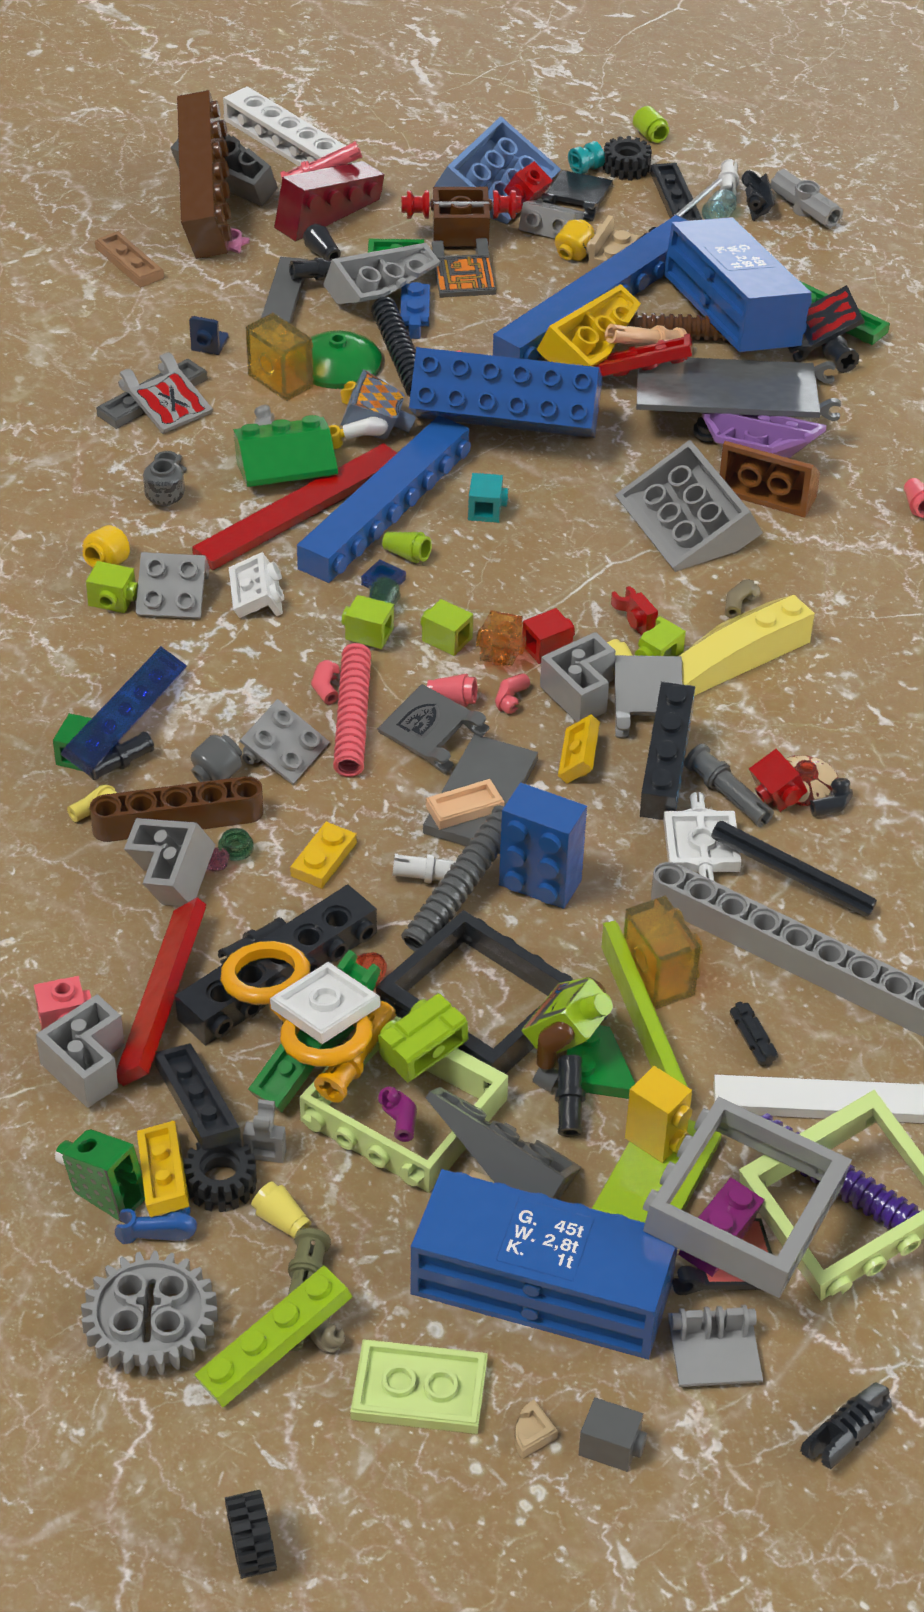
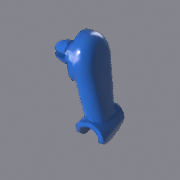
M190 1207L184 1208L183 1211L180 1209L175 1212L165 1213L163 1216L151 1218L150 1216L136 1217L133 1210L122 1209L119 1218L125 1224L116 1225L115 1236L122 1244H130L137 1238L183 1241L195 1234L198 1224L190 1216Z

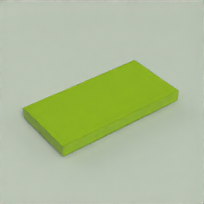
M689 1119L687 1132L693 1137L696 1133V1130H694L696 1122ZM714 1132L670 1205L683 1211L685 1210L721 1142V1133ZM629 1141L592 1209L610 1214H621L629 1219L645 1223L648 1211L643 1209V1205L652 1189L659 1191L662 1187L660 1184L662 1174L670 1161L675 1164L679 1160L677 1153L673 1152L662 1163Z

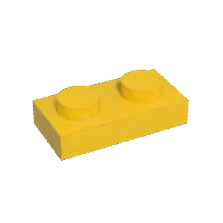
M592 714L567 727L565 730L558 777L566 784L578 777L586 776L593 770L600 722Z
M325 822L290 866L291 877L322 889L357 844V833Z

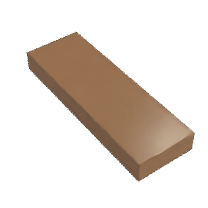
M119 231L95 240V248L140 288L164 279V270Z

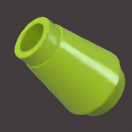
M388 531L383 537L382 546L384 550H388L411 562L418 563L428 559L431 553L432 542L430 537L425 536L423 532Z

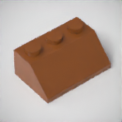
M724 441L720 476L741 500L800 517H806L818 492L820 471L814 465L729 441Z

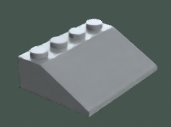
M691 440L687 441L615 494L675 572L738 552L763 533L751 511Z

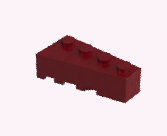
M360 161L282 177L274 228L296 242L303 238V234L309 226L320 224L326 227L380 200L385 174L366 162Z

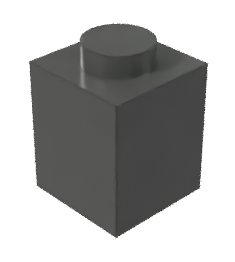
M594 1397L580 1432L578 1455L628 1472L633 1456L641 1458L647 1441L648 1433L641 1431L644 1413Z

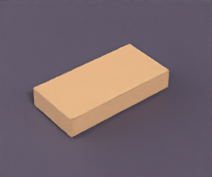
M491 779L426 798V808L439 830L487 816L492 813L495 806H504V800Z

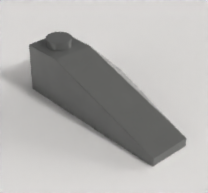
M441 1087L429 1091L426 1096L428 1102L494 1183H504L515 1189L531 1193H542L549 1198L559 1200L581 1169V1166L539 1140H536L533 1144L519 1139L520 1136L516 1132V1128L506 1122L504 1124L498 1121L489 1123L485 1120L487 1115L483 1110Z

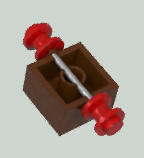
M433 187V199L429 202V190H425L422 196H414L411 190H407V196H401V213H407V219H411L414 213H423L424 218L429 219L431 207V211H433V241H443L445 248L453 246L477 248L476 239L487 238L489 246L490 211H493V219H497L500 213H509L510 218L515 219L516 213H521V196H516L515 190H511L508 196H500L497 190H493V198L489 199L488 187Z

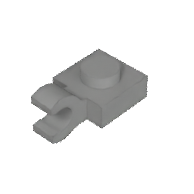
M259 1099L258 1115H254L253 1122H246L244 1128V1145L248 1144L251 1148V1154L254 1153L256 1160L284 1163L286 1132L285 1127L274 1125L275 1101Z

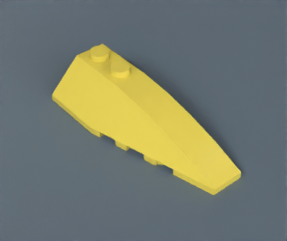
M795 595L767 602L717 625L679 655L682 656V683L695 686V696L810 643L815 613Z

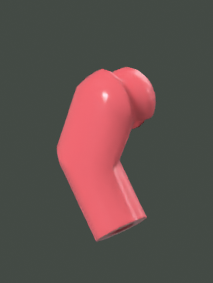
M324 660L317 665L311 681L313 689L327 705L335 703L339 696L330 682L337 679L334 673L340 674V668L338 664L330 660Z
M522 673L502 680L495 699L496 707L499 711L512 714L518 709L514 705H518L519 701L514 695L529 688L530 679L526 674Z

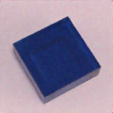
M379 559L361 576V585L388 597L406 580V571Z

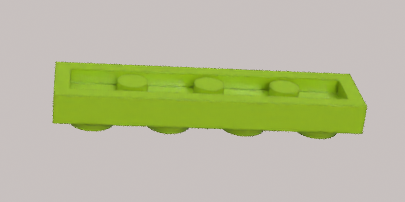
M323 1265L195 1373V1377L223 1408L353 1296L349 1289Z

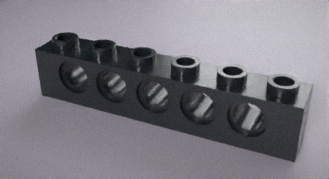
M347 884L258 942L277 941L294 946L302 951L308 959L311 973L327 962L332 963L333 961L340 960L348 950L369 941L377 933V908ZM261 958L243 966L238 972L237 978L248 986L257 988L272 987L289 979L295 970L291 964L284 960ZM223 965L175 995L177 1020L205 1046L215 1039L225 1036L233 1027L247 1018L254 1017L262 1008L267 1006L241 1002L228 994L220 981Z

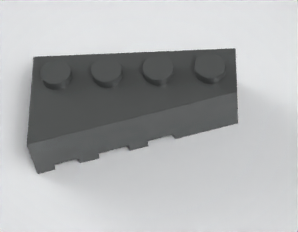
M228 134V136L224 137L229 154L228 157H225L229 168V177L225 178V181L228 183L230 193L262 207L278 189L271 166L252 150L242 146L236 137H231ZM177 139L171 146V151L179 168V142Z

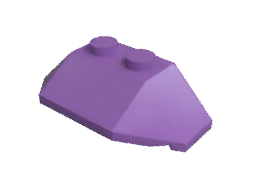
M702 413V417L714 441L723 447L724 441H729L786 458L792 457L823 434L827 426L785 416Z

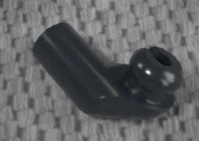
M847 778L834 779L831 783L832 791L828 797L810 800V811L813 817L838 813L847 807L853 796V790L850 789V781Z

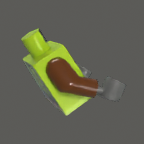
M591 977L557 984L521 1030L537 1049L536 1063L539 1068L533 1078V1083L551 1092L554 1084L558 1081V1070L553 1068L556 1064V1054L588 1040L601 1022L606 1020L613 1008L612 1000L606 994V990L600 982Z

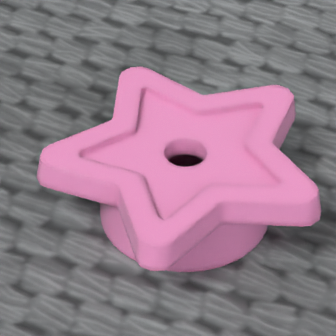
M230 228L232 241H228V250L240 253L241 246L248 244L250 239L242 237L240 230Z

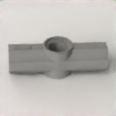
M785 169L777 171L774 178L771 179V189L793 204V212L803 217L811 216L827 228L836 226L839 219L842 218L843 209L819 193L820 186L818 183L811 180H800Z

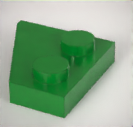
M599 1025L588 1040L567 1049V1055H577L582 1058V1089L586 1093L629 1099L630 1088L635 1085L634 1079L610 1026Z

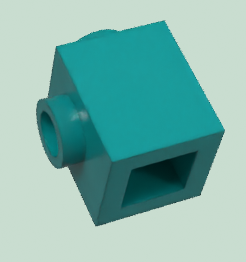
M472 473L468 498L469 521L499 523L501 506L507 507L509 489L503 488V475Z

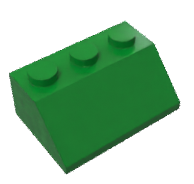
M309 415L303 417L302 420L289 421L280 419L273 421L272 424L259 426L252 423L245 424L238 429H233L236 462L247 487L338 474L330 428L324 417Z

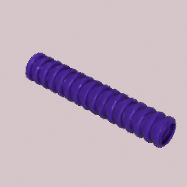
M769 1113L761 1116L783 1127V1122L778 1119L773 1121V1116ZM788 1125L784 1127L786 1129L793 1131V1128H791ZM850 1164L844 1185L837 1197L842 1195V1201L845 1203L852 1202V1207L857 1210L862 1208L863 1214L866 1216L874 1215L873 1220L877 1223L883 1221L884 1227L889 1230L921 1212L918 1211V1205L914 1203L908 1205V1199L903 1196L897 1198V1192L893 1190L887 1192L884 1184L876 1185L874 1178L869 1177L866 1179L863 1171L855 1172V1167ZM800 1171V1174H801L802 1176H804V1177H808V1176H809V1175H807V1174H805V1173H803V1172ZM810 1177L813 1183L817 1184L820 1182V1180Z

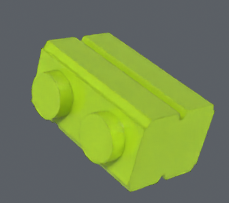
M437 993L428 1001L426 999L418 1001L411 1008L408 1015L399 1021L392 1020L388 1022L378 1035L381 1057L392 1068H395L396 1072L407 1083L469 1040L466 1017L455 1007H452L451 1003L440 993Z

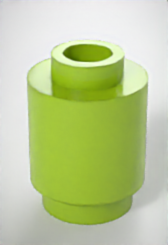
M644 106L635 113L633 126L648 141L660 143L666 139L669 134L668 123L653 107Z

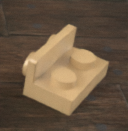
M608 215L603 224L600 223L598 225L595 236L587 244L588 266L597 267L634 243L639 238V235L630 234L624 230H614V216Z

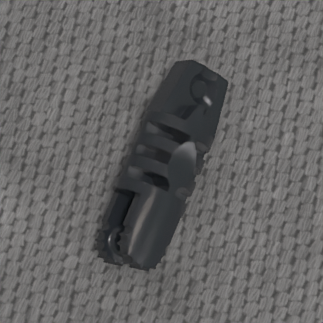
M875 1382L855 1397H851L846 1404L842 1405L838 1411L832 1414L829 1419L802 1443L800 1447L802 1455L812 1460L818 1457L819 1454H822V1465L829 1469L834 1468L855 1446H858L863 1439L873 1432L885 1418V1414L892 1407L888 1387Z

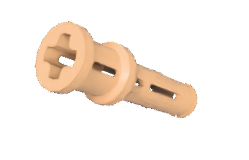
M610 324L605 331V337H613L606 339L608 343L637 346L658 343V340L662 339L668 341L684 337V334H687L683 328L676 327L673 330H669L659 325L652 329Z

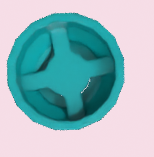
M592 141L585 144L583 148L578 146L570 149L568 152V162L573 172L583 174L589 168L597 169L602 167L605 163V155L601 145L597 141Z

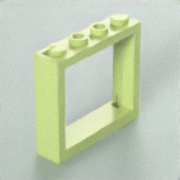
M396 1016L394 1020L399 1021L401 1018ZM379 1042L376 1043L372 1051L365 1058L364 1066L379 1050ZM458 1048L426 1070L478 1098L479 1100L474 1106L486 1113L485 1120L488 1122L507 1101L508 1075ZM327 1066L322 1073H325L329 1066ZM314 1082L300 1096V1120L310 1130L325 1134L335 1140L342 1148L357 1152L366 1157L376 1167L385 1168L400 1176L408 1185L417 1186L428 1193L434 1188L441 1169L448 1171L466 1150V1147L452 1131L429 1159L426 1160L329 1106L331 1101L325 1099L317 1092Z
M872 1090L799 1134L826 1148L832 1149L877 1122L924 1186V1155L875 1090ZM764 1154L739 1169L740 1183L765 1199L759 1213L781 1245L784 1246L794 1227L767 1187L797 1169ZM924 1210L826 1269L821 1267L808 1248L797 1268L820 1301L840 1291L844 1294L851 1288L852 1282L864 1274L868 1277L877 1274L887 1265L889 1259L899 1253L902 1256L908 1255L920 1246L921 1240L924 1239Z

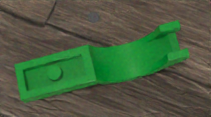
M348 950L337 965V968L373 991L381 969L373 963L368 969L357 964L358 956L353 951ZM351 1025L323 1044L301 1029L296 1036L300 1042L308 1047L331 1049L343 1042L355 1027ZM280 1044L248 1090L261 1100L275 1101V1109L282 1113L315 1066L298 1062L289 1056L282 1044Z

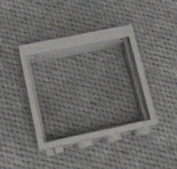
M718 1096L710 1110L703 1108L694 1126V1130H696L694 1136L692 1137L687 1134L683 1139L677 1153V1157H679L677 1163L675 1164L670 1161L666 1166L660 1179V1184L662 1185L660 1190L652 1189L643 1205V1209L648 1211L643 1231L780 1298L843 1187L852 1159ZM715 1131L820 1180L819 1185L778 1256L766 1252L670 1205Z

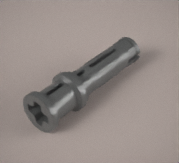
M699 744L688 753L684 766L689 771H695L699 774L709 789H717L725 795L728 800L745 813L758 827H762L763 823L766 825L771 820L774 810L735 778L731 773L730 766L725 761H719L710 753V748L706 744Z

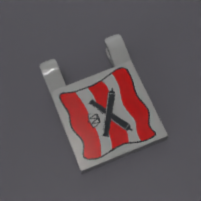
M169 352L159 357L162 363L158 364V369L163 376L139 385L131 369H125L120 372V376L123 379L119 380V387L133 397L162 434L211 414L213 408L179 369L174 356Z

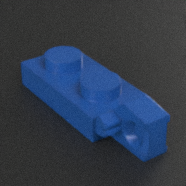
M412 282L401 287V317L405 326H409L410 338L420 339L421 326L429 327L430 284Z

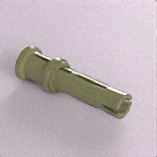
M303 1228L295 1234L294 1241L297 1248L294 1259L288 1265V1273L291 1278L288 1295L323 1266L324 1254L331 1245V1238L325 1232L315 1228ZM302 1340L290 1351L301 1350L304 1341Z

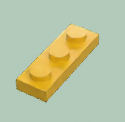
M175 1120L138 1130L137 1137L145 1203L150 1218L190 1207L179 1131Z

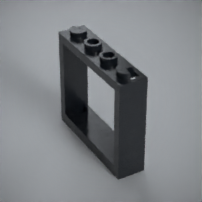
M463 910L383 979L380 984L376 985V994L380 996V1001L390 1004L395 1009L396 1016L402 1019L420 1001L407 991L463 942L547 996L550 995L557 984L574 979L546 963L539 955L532 954L516 944L512 938L494 930L482 919L476 918ZM538 1008L494 1048L468 1032L469 1040L460 1045L458 1049L507 1074L534 1048V1045L521 1030Z

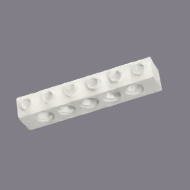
M248 86L223 97L224 120L297 166H301L303 161H309L310 163L346 146Z

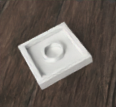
M327 962L271 997L270 1003L272 1010L323 1044L379 1008L380 996Z

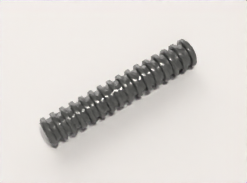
M497 805L493 808L492 813L486 818V822L482 823L480 830H477L474 838H471L468 846L463 849L462 854L458 856L456 862L452 864L450 870L444 875V879H441L438 887H435L432 895L427 898L426 903L420 908V912H417L414 920L408 924V929H405L401 934L405 944L416 952L447 925L449 920L454 918L455 912L459 911L462 903L467 900V895L472 893L474 887L477 886L480 879L485 875L486 870L491 867V862H494L498 857L497 854H500L501 819L504 806Z

